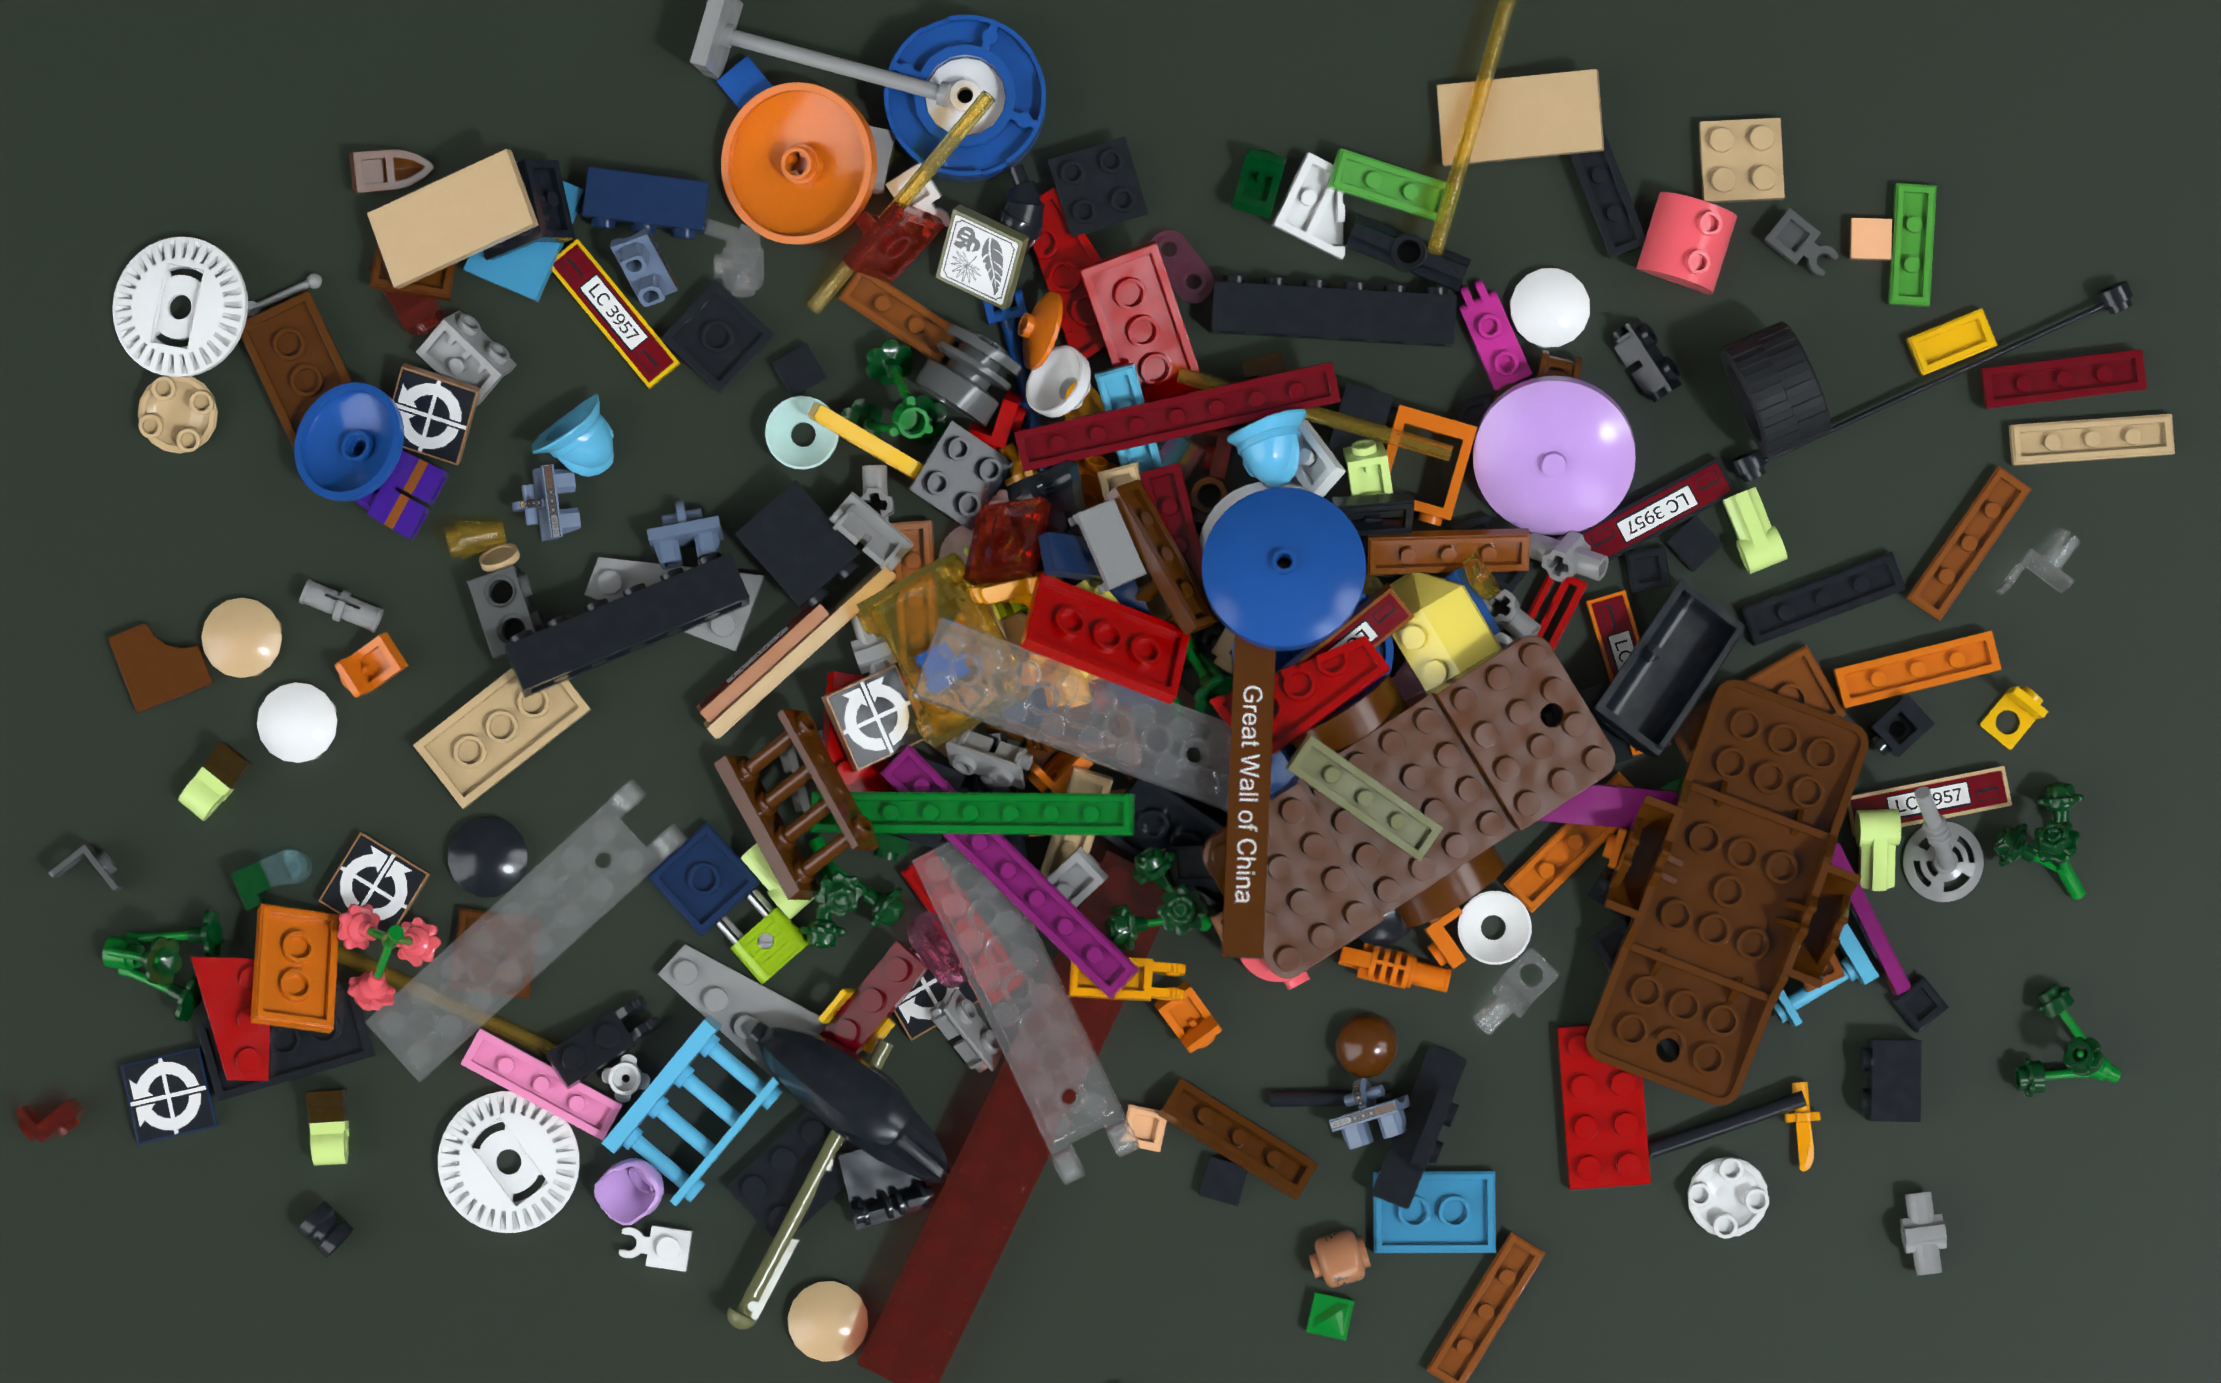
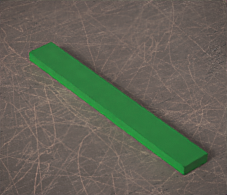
M812 792L811 807L823 798L821 792ZM850 792L862 815L867 817L873 825V834L1134 836V794ZM832 812L811 828L812 833L842 832Z

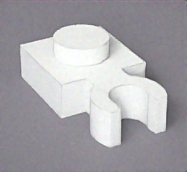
M920 164L913 165L885 184L907 218L918 213L921 218L919 223L920 230L927 238L933 236V232L928 226V220L931 217H939L946 227L949 226V214L944 209L935 207L933 204L942 195L927 171Z
M652 1225L650 1236H645L636 1227H625L622 1229V1234L634 1236L637 1244L633 1250L619 1249V1255L624 1258H634L641 1253L647 1254L646 1266L686 1272L693 1231Z

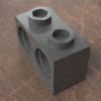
M511 566L467 581L492 658L498 660L507 657L504 646L511 642L505 636V627L510 621L515 619L521 620L526 630H532L533 634L545 629L539 610L531 611L527 597L533 595V591L526 572L519 574L518 569L515 566ZM507 581L513 589L512 597L508 602L498 604L492 597V590L497 583Z

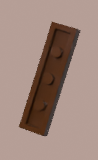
M1180 1078L1158 1114L1163 1119L1295 1201L1301 1195L1318 1166V1163L1182 1078Z

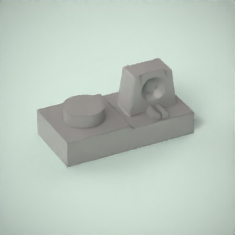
M1080 847L1051 873L1047 879L1077 907L1108 878V875L1100 868V864L1091 854H1087Z

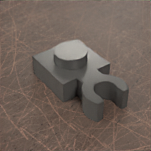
M1791 208L1786 211L1763 240L1794 266L1801 258H1804L1807 261L1809 271L1819 278H1822L1826 272L1817 265L1818 256L1826 255L1832 261L1839 257L1836 250L1832 247L1819 246L1815 243L1821 232Z

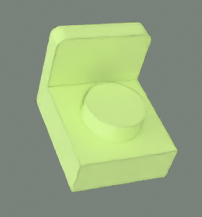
M1365 439L1354 442L1351 447L1343 448L1351 496L1393 493L1388 456L1383 442Z

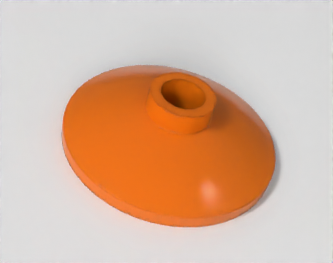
M1056 292L1046 293L1035 305L1031 314L1024 313L1020 319L1018 335L1023 337L1022 358L1024 366L1028 369L1036 370L1040 368L1050 355L1056 342L1063 315V301L1060 294Z

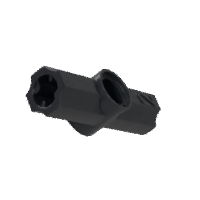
M1360 214L1346 244V248L1391 265L1399 272L1411 273L1457 293L1471 261L1467 257L1427 242L1417 234L1402 232ZM1405 243L1413 244L1419 250V259L1414 263H1404L1397 254L1399 246Z

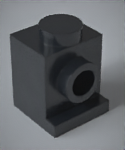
M1908 694L1902 695L1868 727L1873 733L1869 741L1883 756L1891 753L1894 757H1900L1935 723ZM1894 721L1900 722L1903 726V733L1899 737L1893 736L1889 731L1890 724Z

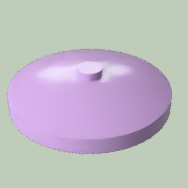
M1566 376L1533 378L1505 391L1490 405L1482 417L1476 431L1473 448L1475 477L1489 505L1511 524L1519 528H1529V532L1543 535H1565L1569 531L1579 532L1605 519L1625 497L1633 479L1636 461L1633 432L1625 414L1617 403L1596 386Z

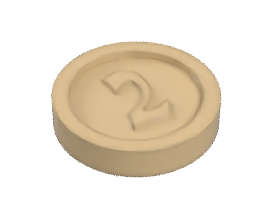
M499 544L482 553L479 562L484 571L496 572L516 563L520 553L515 544Z

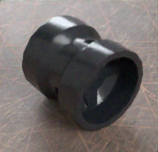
M324 1201L306 1218L297 1231L305 1239L318 1240L317 1250L324 1257L328 1258L354 1231V1228L346 1220L337 1222L334 1209Z

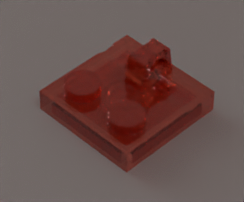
M894 201L880 217L877 214L873 215L868 211H864L856 220V224L864 235L842 260L853 271L893 283L941 231L944 224L936 215L907 206L898 201Z
M1042 497L981 506L980 511L977 513L963 579L972 586L984 583H997L1035 577L1041 553L1038 537L1045 533L1051 503Z

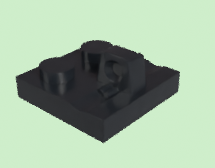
M1066 461L1006 487L1011 505V517L1019 563L1031 565L1042 560L1038 537L1046 532L1083 536L1079 524L1070 526L1068 518L1086 510L1078 463Z

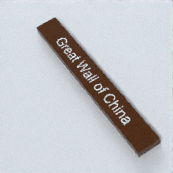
M1236 635L1234 645L1222 957L1264 959L1276 650L1258 647L1242 640Z

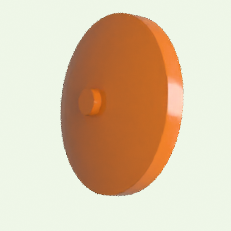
M802 82L785 83L770 87L754 96L742 107L727 131L721 156V174L725 192L730 204L741 220L753 231L767 239L793 245H810L829 240L839 235L855 222L865 209L872 195L877 177V151L871 129L858 108L842 94L830 88Z

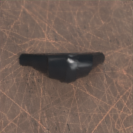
M1019 164L1008 169L1014 187L1009 190L1004 207L1001 208L997 222L1029 236L1025 255H1027L1042 234L1044 203L1040 199L1035 181H1029L1023 164Z

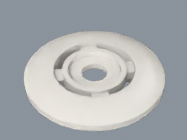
M192 237L163 239L140 251L122 272L113 298L114 326L125 351L145 369L170 377L195 376L221 363L237 345L243 333L248 313L247 290L236 264L218 247ZM194 269L203 274L202 281L187 275L172 276L171 271ZM185 295L191 301V311L184 319H175L170 312L171 302L175 297ZM162 333L172 339L189 340L188 346H169L161 342L157 336Z
M511 1091L490 1093L475 1099L463 1107L448 1124L438 1153L439 1178L444 1193L451 1205L469 1222L481 1228L501 1233L527 1231L552 1219L570 1199L575 1189L580 1169L578 1143L569 1123ZM499 1122L505 1124V1130L497 1131L486 1138L481 1144L480 1149L472 1147L477 1137L485 1129ZM511 1149L520 1155L521 1166L516 1173L505 1174L499 1170L497 1157L503 1150ZM539 1175H543L546 1178L542 1186L533 1195L513 1202V1195L533 1185Z

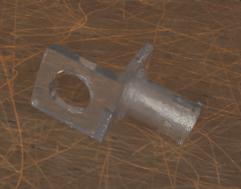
M2062 528L2058 529L2055 537L2042 555L2031 548L2018 559L1996 592L2002 595L2010 589L2026 567L2054 589L2063 593L2071 587L2074 580L2062 571V567L2074 550L2078 548L2080 540L2074 535L2062 547L2071 532Z
M1534 948L1528 949L1498 979L1492 988L1495 996L1482 1010L1473 1016L1474 1022L1482 1031L1491 1035L1513 1012L1519 1018H1522L1530 1005L1558 978L1559 973ZM1527 964H1535L1540 967L1543 972L1542 982L1535 986L1524 983L1520 976L1522 967Z

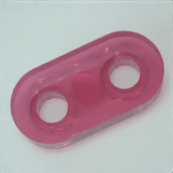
M1173 230L1158 233L1152 241L1157 243L1173 291L1186 303L1197 304L1205 301L1211 295L1214 286V278L1209 268L1182 234ZM1167 243L1174 244L1177 248V253L1173 257L1164 256L1161 252L1163 245ZM1191 275H1196L1201 279L1202 284L1197 289H1190L1186 285V279Z
M923 912L910 921L907 926L908 940L940 984L948 988H957L971 978L973 962L969 954L939 915L933 912Z

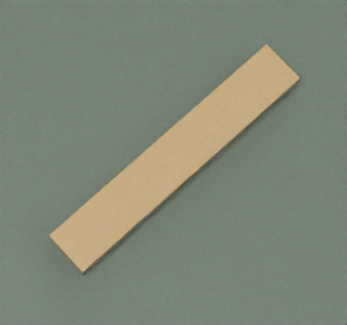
M878 564L827 611L829 617L713 722L706 720L703 723L706 729L715 739L723 736L894 581L897 575L886 567L882 570Z

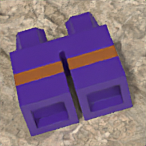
M402 451L395 469L383 483L382 487L355 501L368 510L367 515L414 541L430 509L399 493L398 489H402L433 506L450 474Z

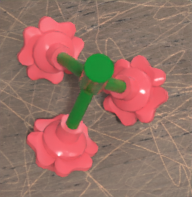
M351 904L348 907V912L342 913L339 916L340 925L337 938L344 940V947L348 950L356 947L365 950L369 947V940L374 941L377 938L382 940L381 942L384 946L376 969L370 973L364 972L361 976L350 978V987L347 992L354 997L355 1003L366 1011H378L383 1006H392L396 990L387 984L384 969L392 949L395 947L400 948L397 952L398 958L409 961L414 967L421 966L423 961L427 963L432 962L436 949L441 945V939L435 936L438 931L437 926L426 924L422 918L416 917L412 923L403 922L401 926L393 925L387 932H384L377 928L380 916L373 913L372 905L358 906Z

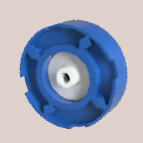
M978 15L947 16V19L934 22L924 28L921 27L908 37L896 52L888 71L936 84H941L942 81L951 83V93L947 105L943 107L936 105V100L884 87V104L887 119L896 142L909 159L915 164H920L927 172L943 179L959 182L986 180L998 176L1015 166L1028 154L1036 143L1046 115L1045 80L1041 67L1030 46L1008 26L996 20ZM963 94H970L973 97L968 103L960 102L959 98Z

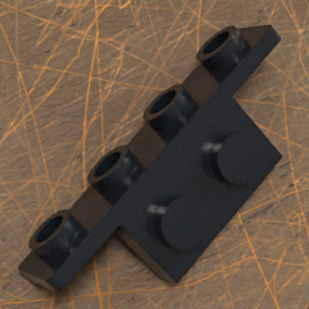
M1435 1046L1429 1047L1409 1097L1411 1106L1404 1109L1408 1131L1393 1137L1372 1190L1374 1197L1403 1209L1410 1207L1427 1163L1436 1165L1444 1142L1437 1140L1442 1125L1451 1127L1459 1107L1452 1100L1467 1063L1465 1058Z

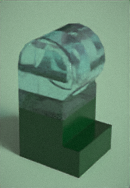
M287 849L230 875L246 911H253L258 909L261 903L266 904L262 894L284 884L296 885L307 880L311 874L312 864L310 858L304 852Z

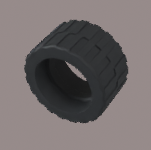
M1780 321L1721 347V362L1730 390L1746 427L1765 457H1775L1830 433L1832 428L1830 413L1819 381L1805 350L1787 323Z

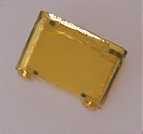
M951 553L937 559L856 604L860 611L857 616L862 628L868 635L874 633L878 638L884 637L921 704L922 709L919 710L920 719L916 721V725L924 740L927 742L931 741L934 748L1032 694L1030 683L988 605L985 603H974L969 588L977 585L966 565L956 553ZM951 637L971 673L933 694L914 658Z

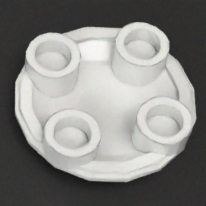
M1541 268L1527 274L1515 287L1510 300L1511 318L1516 330L1528 342L1540 348L1560 347L1573 341L1585 329L1590 316V299L1584 285L1573 274L1558 268Z
M294 682L279 686L267 695L259 708L257 728L260 740L271 754L283 761L301 763L315 760L329 748L335 738L338 722L336 706L323 691L311 684Z
M1735 1157L1716 1158L1702 1165L1692 1177L1688 1189V1204L1696 1223L1707 1232L1727 1239L1733 1236H1740L1754 1229L1764 1217L1769 1205L1767 1185L1760 1171L1745 1160Z

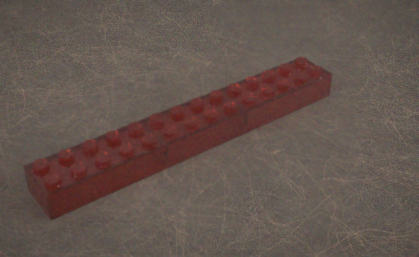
M1107 851L1100 868L1108 875V878L1082 901L1079 910L1105 935L1107 932L1104 929V921L1108 918V915L1113 914V905L1119 904L1121 906L1122 904H1127L1129 911L1133 913L1134 917L1144 916L1146 919L1161 917L1157 912V908L1161 904H1165L1162 901V895L1166 893L1165 889H1159L1154 881L1139 884L1137 880H1133L1131 877L1135 870V864ZM1161 925L1149 927L1146 932L1137 933L1134 949L1130 951L1126 949L1122 952L1130 958H1146ZM1060 949L857 1365L894 1383H939L1125 1001L1069 997L1071 960Z

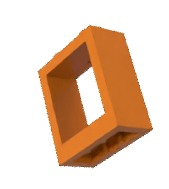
M1399 405L1386 449L1390 474L1405 425L1463 441L1444 508L1414 500V511L1419 512L1417 520L1441 527L1443 519L1448 521L1452 519L1478 427Z

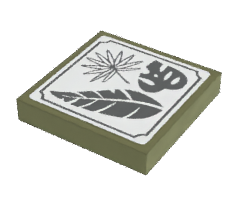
M959 204L952 211L935 278L1006 310L1012 305L1029 236Z

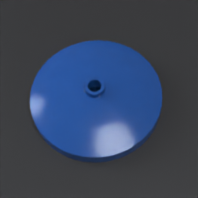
M1271 488L1255 492L1240 499L1229 507L1214 524L1203 551L1202 581L1206 598L1213 612L1233 634L1250 644L1266 649L1280 651L1302 649L1329 638L1352 616L1358 606L1365 584V552L1356 528L1336 505L1320 495L1302 489ZM1280 559H1287L1291 566L1287 569H1282L1277 564H1279Z

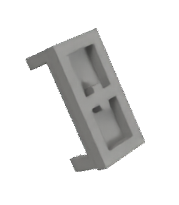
M1114 499L1068 518L1070 526L1079 524L1104 583L1097 586L1100 594L1146 574Z

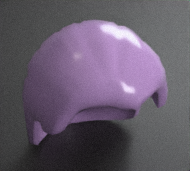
M640 1158L625 1159L612 1165L595 1184L594 1197L600 1204V1208L604 1210L610 1219L623 1226L632 1225L658 1207L664 1194L662 1175L646 1160Z

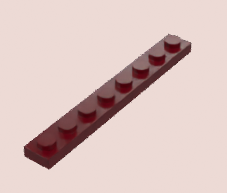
M1329 361L1017 430L1014 434L1022 469L1025 472L1061 464L1066 461H1075L1256 421L1286 410L1310 409L1341 402L1333 362Z

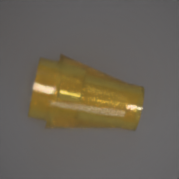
M502 520L454 521V525L445 527L451 559L461 557L462 560H465L492 547L506 543Z

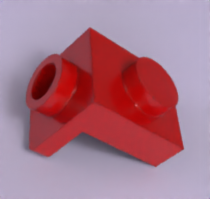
M1009 390L1003 399L995 426L987 424L984 427L973 421L968 432L995 450L998 447L1005 449L1011 438L1012 431L1021 430L1027 412V409L1021 408L1024 395Z

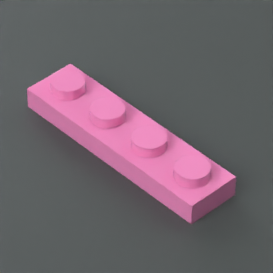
M482 1028L477 1032L461 1062V1065L602 1141L607 1137L624 1105L583 1082H579L567 1090L551 1065Z

